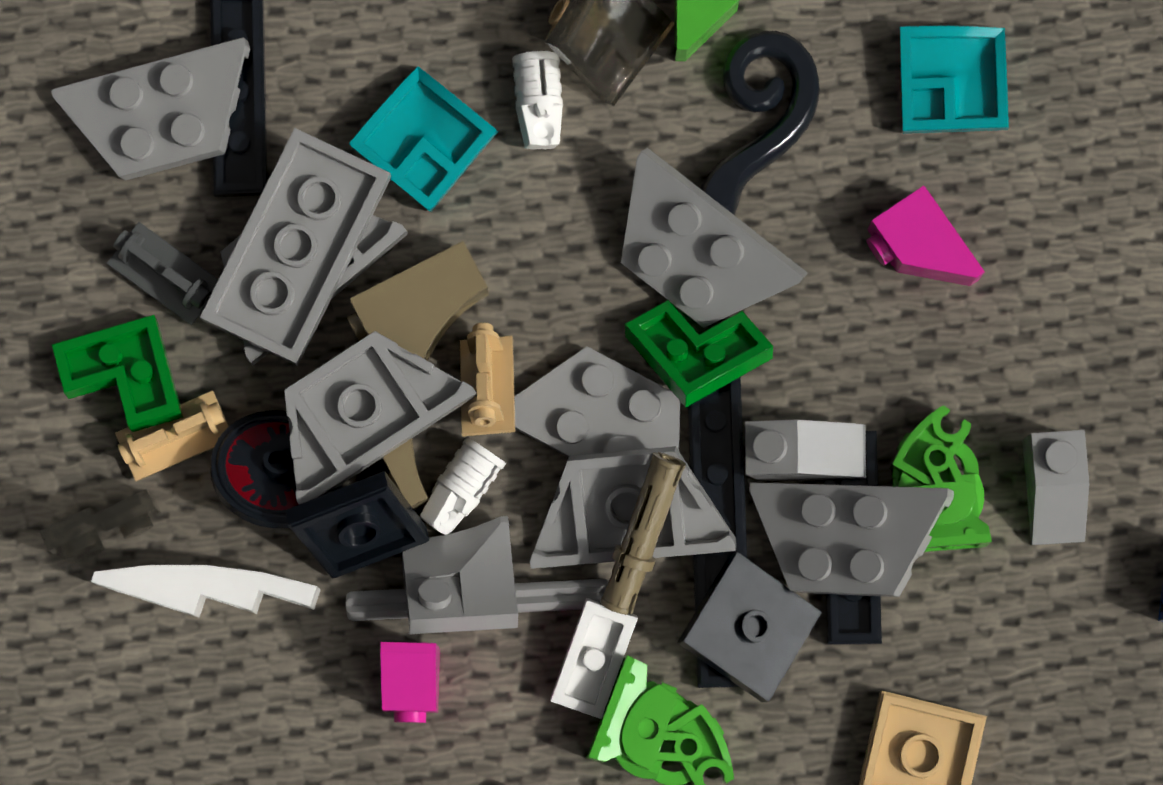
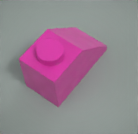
M922 186L874 218L867 229L871 237L866 241L873 255L883 266L890 262L898 273L966 286L976 283L985 273L925 186Z
M381 642L382 711L394 712V722L426 723V713H438L440 648L436 643Z

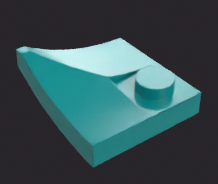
M978 26L900 27L903 134L1000 131L1009 129L1005 28Z
M418 66L373 114L350 141L349 145L373 165L390 172L393 182L429 212H432L498 131Z

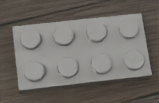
M294 128L200 319L298 366L391 179V173Z

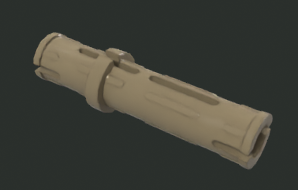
M653 452L648 473L634 507L622 544L616 545L612 558L615 560V564L600 604L605 608L624 615L633 614L646 572L653 570L656 559L653 557L656 543L672 503L677 484L686 466L684 461L661 452Z

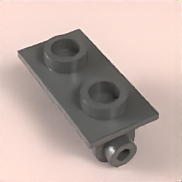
M140 222L136 224L130 233L124 230L114 242L113 247L117 251L107 264L190 325H193L204 310L219 279Z

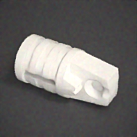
M532 51L515 55L512 58L514 90L517 100L515 104L524 146L526 149H553L560 144L563 107L559 54L551 51Z
M468 436L463 441L462 447L454 454L453 460L446 466L444 473L438 477L432 490V495L420 514V518L444 535L450 534L460 521L477 507L482 495L488 491L491 482H494L500 469H503L506 465L503 460Z

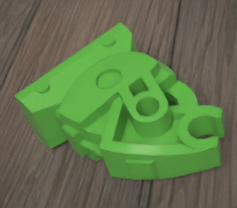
M944 405L928 415L911 433H906L896 448L897 454L889 468L893 471L892 487L949 488L954 491L952 503L949 508L944 507L929 534L932 536V539L925 552L982 548L992 542L989 526L979 519L984 505V488L979 476L978 462L973 451L963 443L970 432L971 423L964 419L960 423L957 433L948 434L944 432L941 428V419L950 412V409ZM954 455L961 461L964 475H961L953 458Z
M628 655L625 656L586 759L603 763L614 758L618 765L629 774L642 779H653L663 785H683L690 781L692 785H705L703 774L709 767H715L720 770L724 784L733 780V767L726 742L723 738L724 731L716 718H712L702 704L697 706L692 701H687L676 693L677 688L663 682L661 684L653 681L647 682L648 665ZM663 762H680L683 769L672 772L661 768Z

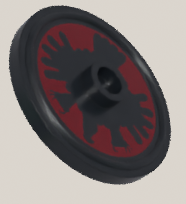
M282 410L256 412L235 421L218 438L211 457V481L219 499L238 517L262 527L290 528L287 523L285 510L299 505L296 499L297 490L291 455L289 420L287 411ZM343 484L340 485V486H338L337 488H335V489L332 490V491H335V490H337V489L342 488V487H343Z

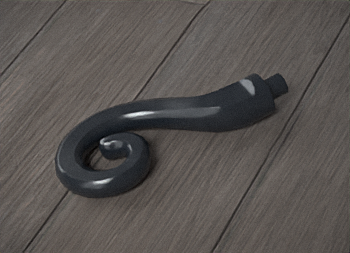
M762 31L748 35L732 48L724 63L722 79L726 94L734 104L745 111L754 113L768 111L778 105L785 91L784 81L777 76L771 77L764 87L760 89H753L748 86L744 75L752 61L763 57L774 58L780 61L789 70L793 85L789 105L779 121L766 132L720 161L708 174L700 188L733 215L736 214L740 196L747 182L780 158L798 141L809 127L817 109L820 85L815 62L801 42L787 33Z

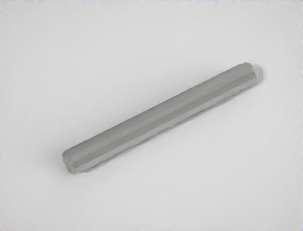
M589 579L515 583L518 613L582 610L586 598L598 602L601 601L609 580ZM405 589L351 591L346 595V615L351 621L408 618Z

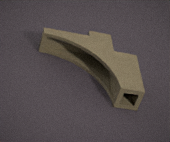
M461 241L350 298L355 313L347 316V320L358 341L376 331L396 342L403 349L412 354H417L428 361L436 345L453 323L479 300L489 296L488 287L464 241ZM413 438L384 456L383 459L390 470V473L387 475L411 507L416 510L426 505L429 499L420 480L415 461Z

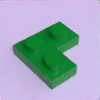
M667 300L625 324V337L685 408L773 359V345L743 311L699 335L674 305Z
M155 315L52 344L63 391L68 399L117 385L127 424L131 432L183 418L160 327Z

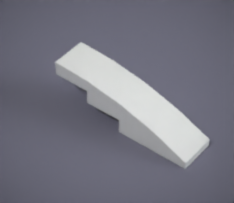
M144 565L95 571L91 580L92 583L198 618L206 598L257 614L263 594L314 610L321 590L315 585L264 572L210 565Z

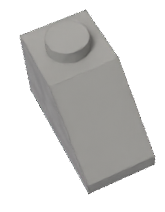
M812 420L745 421L746 475L760 481L866 478V427L864 424Z
M1085 430L1029 434L1022 440L1031 546L1085 542L1089 495Z

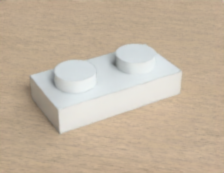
M586 598L552 691L551 702L602 719L638 619L637 615L620 614L605 608L598 601Z

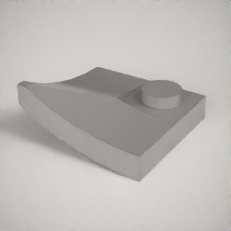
M501 516L459 532L429 537L428 542L401 552L409 634L518 628V606L508 516Z

